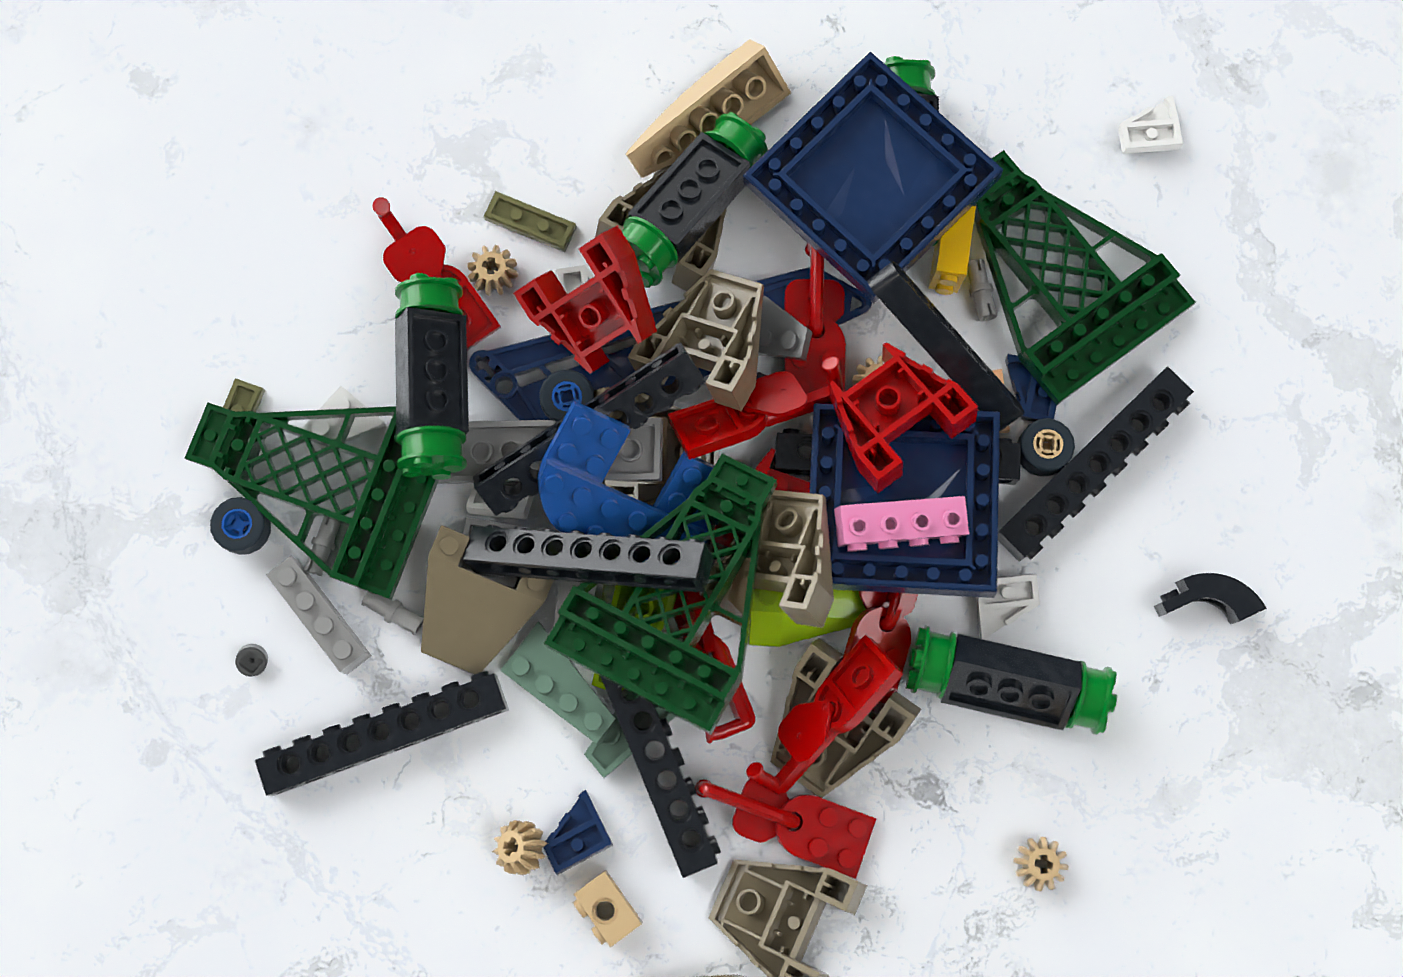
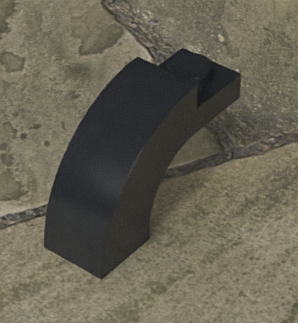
M1218 573L1195 574L1175 582L1177 588L1161 595L1162 602L1154 606L1158 616L1161 617L1191 602H1206L1220 609L1230 625L1267 609L1260 597L1246 584L1233 577Z

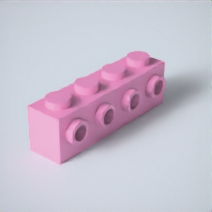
M965 496L842 505L834 509L838 547L847 546L848 552L867 550L866 544H878L879 549L898 547L897 542L909 541L910 547L929 545V539H940V544L958 543L959 537L969 534Z

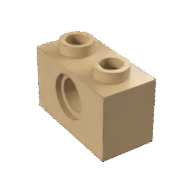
M607 870L574 893L577 899L573 902L575 908L583 918L586 916L590 917L595 925L591 930L602 945L607 942L611 948L643 923ZM602 901L610 902L615 909L613 917L609 919L601 918L597 913L598 904Z

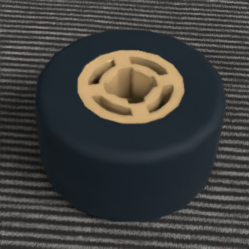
M1051 418L1038 419L1030 423L1017 442L1021 443L1022 467L1029 473L1040 477L1052 476L1058 473L1072 459L1075 450L1074 437L1069 428L1060 421Z

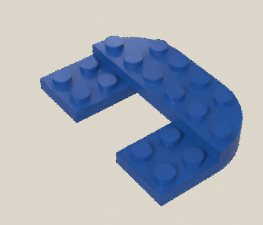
M573 401L541 461L538 473V489L544 512L559 532L570 533V531H580L590 535L609 533L617 537H627L628 535L641 536L687 500L692 491L708 478L715 465L698 457L689 460L685 451H683L653 506L602 484L631 429L622 422ZM705 519L688 524L691 537L709 532ZM671 525L658 537H666L673 525ZM685 531L679 540L687 538ZM705 540L702 542L707 544L709 540Z

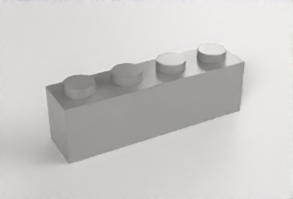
M290 556L267 573L266 576L338 671L348 675L372 655L311 575L303 569L304 566L301 562Z

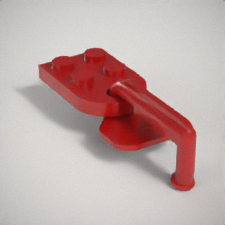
M384 197L376 198L372 204L373 211L378 215L395 240L383 253L384 264L394 279L401 283L409 280L410 276L416 273L427 274L429 277L457 279L458 284L463 289V295L458 300L463 315H466L467 351L499 330L501 325L467 277L459 269L444 264L446 248L436 232L430 227L419 226L406 233L390 211V202Z
M808 243L805 246V253L810 257V279H796L788 284L785 290L784 309L813 333L806 361L784 358V371L793 374L805 394L829 386L827 371L823 370L822 363L828 357H837L840 362L843 392H845L846 342L841 328L835 323L844 313V289L837 281L824 280V257Z
M834 356L828 357L822 363L823 370L827 371L828 383L834 381L843 391L839 359ZM785 371L775 372L756 380V386L742 411L715 403L711 399L669 413V421L690 460L752 439L760 434L765 427L811 413L814 410V404H832L830 384L827 387L805 394L793 374Z
M684 591L687 605L705 600L700 592ZM677 593L674 609L683 607L680 593ZM703 608L689 612L693 625ZM686 614L674 617L679 631L689 628ZM710 621L695 649L707 655L711 653L714 659L734 669L736 665L730 650L722 639L714 634ZM742 681L729 702L735 720L716 726L712 735L705 732L707 743L711 744L713 741L736 735L752 728L755 724V713Z
M859 591V596L866 610L858 615L852 625L842 660L866 634L878 644L903 672L911 645V630L905 616L913 612L918 594ZM901 677L879 701L880 703L886 704L893 693L897 692Z
M865 634L824 680L817 690L814 702L796 705L780 723L778 738L791 754V759L776 776L764 771V767L760 762H754L746 769L747 777L776 794L786 793L839 733L852 730L868 715L900 679L903 672L878 644Z
M706 779L699 780L696 783L695 789L699 797H708L736 808L732 818V825L738 835L758 843H764L777 837L780 845L791 855L822 867L833 869L849 877L857 878L877 818L814 795L803 794L789 799L787 793L776 794L753 779L746 781L741 794L712 784Z

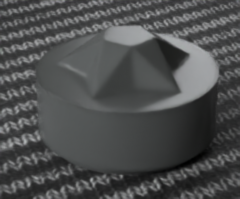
M247 644L239 650L236 656V667L245 676H257L265 670L268 663V654L260 645Z

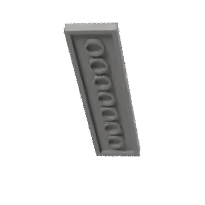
M649 418L642 427L631 429L604 480L628 482L662 481L663 420L661 418ZM469 421V432L466 434V442L462 444V457L467 460V466L459 472L451 473V478L439 480L438 484L474 483L473 476L555 424L556 421ZM541 461L533 463L530 467L532 469H539ZM511 478L505 483H518L519 480Z

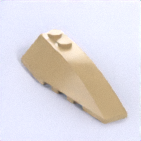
M749 39L678 97L645 130L625 155L638 175L643 178L673 164L701 132L713 131L715 122L720 115L733 112L739 118L752 125L790 95L791 91L766 47Z

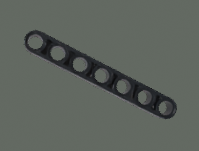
M891 261L868 280V284L875 295L950 379L967 393L978 406V410L1000 412L999 431H1002L1025 414L1023 407L1015 396L895 261Z

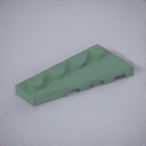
M538 621L500 671L599 746L617 722V719L571 661L543 644L549 634Z
M629 691L625 697L636 699L638 696ZM659 707L656 708L660 719L667 718L668 723L676 717ZM615 712L613 715L617 722L599 746L592 742L584 753L603 778H606L632 755ZM638 712L634 716V722L639 728H648L652 724V717L647 712Z

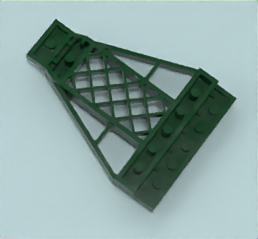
M1003 150L991 158L1003 169L1002 176L973 205L976 206L974 222L1018 358L1052 401L1059 405L1190 309L1196 301L1177 280L1181 275L1163 253L1157 255L1047 192L1037 180L1023 173ZM1030 209L1041 211L1045 215V222L1030 221ZM1023 212H1025V213H1024V219H1018V218H1016V217H1018L1020 214H1022ZM1068 218L1104 239L1091 246ZM1007 225L1023 227L1022 239L1007 237ZM1028 228L1044 231L1043 242L1027 240ZM1049 232L1060 233L1064 238L1063 245L1048 243ZM1112 242L1145 261L1146 264L1123 281H1120L1098 255L1097 251ZM1011 245L1021 247L1020 256ZM1026 248L1042 250L1041 261L1025 259ZM995 251L1028 290L1027 294L1014 303L1010 300ZM1047 251L1062 253L1061 265L1046 263ZM1068 254L1079 256L1083 261L1082 268L1067 266ZM1030 268L1040 269L1039 279ZM1045 270L1059 272V284L1044 282ZM1066 274L1081 276L1080 288L1066 286ZM1087 277L1097 278L1101 282V291L1086 289ZM1049 291L1058 292V302ZM1064 293L1079 295L1078 307L1063 305ZM1085 296L1098 298L1084 308ZM1034 299L1054 321L1057 328L1030 348H1027L1014 310L1028 300Z
M207 402L184 459L213 469L242 496L251 501L269 521L324 570L329 577L390 600L393 599L439 481L433 479L432 475L405 477L402 475V471L398 469L397 461L402 457V445L398 444L396 437V406L256 413L253 411L235 412ZM392 416L377 455L346 444V439L355 417ZM345 418L335 439H330L288 424L291 420ZM278 432L283 445L268 451L264 442L266 437ZM284 432L298 436V438L288 442ZM306 442L310 455L296 461L291 448ZM312 442L327 447L315 452ZM286 451L291 464L276 470L271 458ZM339 451L355 457L343 462ZM334 452L338 465L324 471L318 458ZM266 460L271 473L256 479L253 472L254 466ZM314 461L319 474L304 480L299 467ZM367 461L374 463L372 469H370ZM362 462L367 474L352 481L346 468ZM294 470L299 483L284 490L279 477ZM342 471L347 484L332 490L327 477ZM274 480L279 492L261 485ZM322 480L327 493L312 500L307 487ZM366 482L359 499L355 487ZM302 489L307 502L288 495ZM350 490L355 503L340 510L335 496ZM259 494L306 511L297 536L258 501ZM330 499L335 512L316 505ZM355 511L352 518L344 516ZM317 516H324L349 525L332 568L305 544L312 523Z
M722 453L708 478L692 491L690 497L640 536L645 539H655L673 525L666 536L673 541H687L688 539L705 541L711 539L715 551L711 554L714 560L717 559L721 573L709 576L708 584L719 581L710 597H708L706 590L705 593L703 592L705 600L687 605L684 591L668 589L660 591L655 588V593L648 594L651 588L636 587L622 611L588 593L597 585L596 583L582 582L577 587L573 585L557 612L560 617L543 644L558 654L712 735L743 679L764 517L763 509L778 485L777 479ZM705 519L709 532L691 537L688 524ZM710 522L721 528L712 530ZM685 531L687 538L679 540ZM733 533L736 546L718 551L715 537ZM737 536L743 538L741 543H739ZM734 554L724 571L721 558ZM749 558L750 564L743 616L739 617L721 608L719 605L745 559ZM680 593L683 607L665 612L662 598ZM658 599L661 613L644 618L641 605ZM703 608L693 625L689 612ZM637 612L639 615V619L635 618ZM686 614L689 628L671 633L668 619ZM716 615L741 626L737 664L734 669L695 649L712 617ZM664 620L667 634L649 624ZM687 636L684 643L678 640V638Z

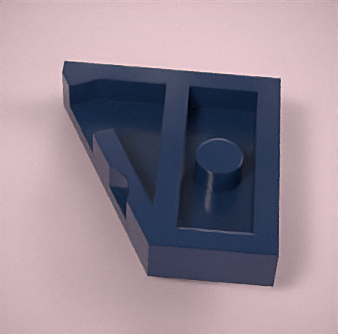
M1007 354L1005 363L1014 395L1025 411L1021 419L1032 422L1038 419H1054L1057 405L1022 364L1018 356Z
M586 790L579 794V799L570 811L562 817L556 830L545 840L548 844L543 849L557 875L613 846Z

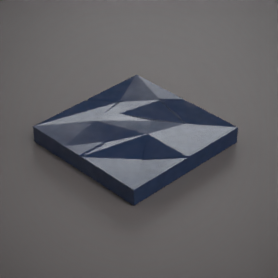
M870 51L743 174V182L874 304L879 298L870 288L868 280L891 261H895L904 272L908 271L1001 178L1003 169Z
M814 404L810 493L821 494L826 498L833 590L995 598L997 594L1000 412L977 411L976 422L952 439L932 416L928 414L888 444L903 461V472L901 477L877 493L857 469L833 404ZM965 496L969 534L959 537L958 543L940 544V539H929V545L910 547L909 541L897 542L898 547L879 549L878 544H866L867 550L848 552L847 546L838 547L834 509L839 506Z

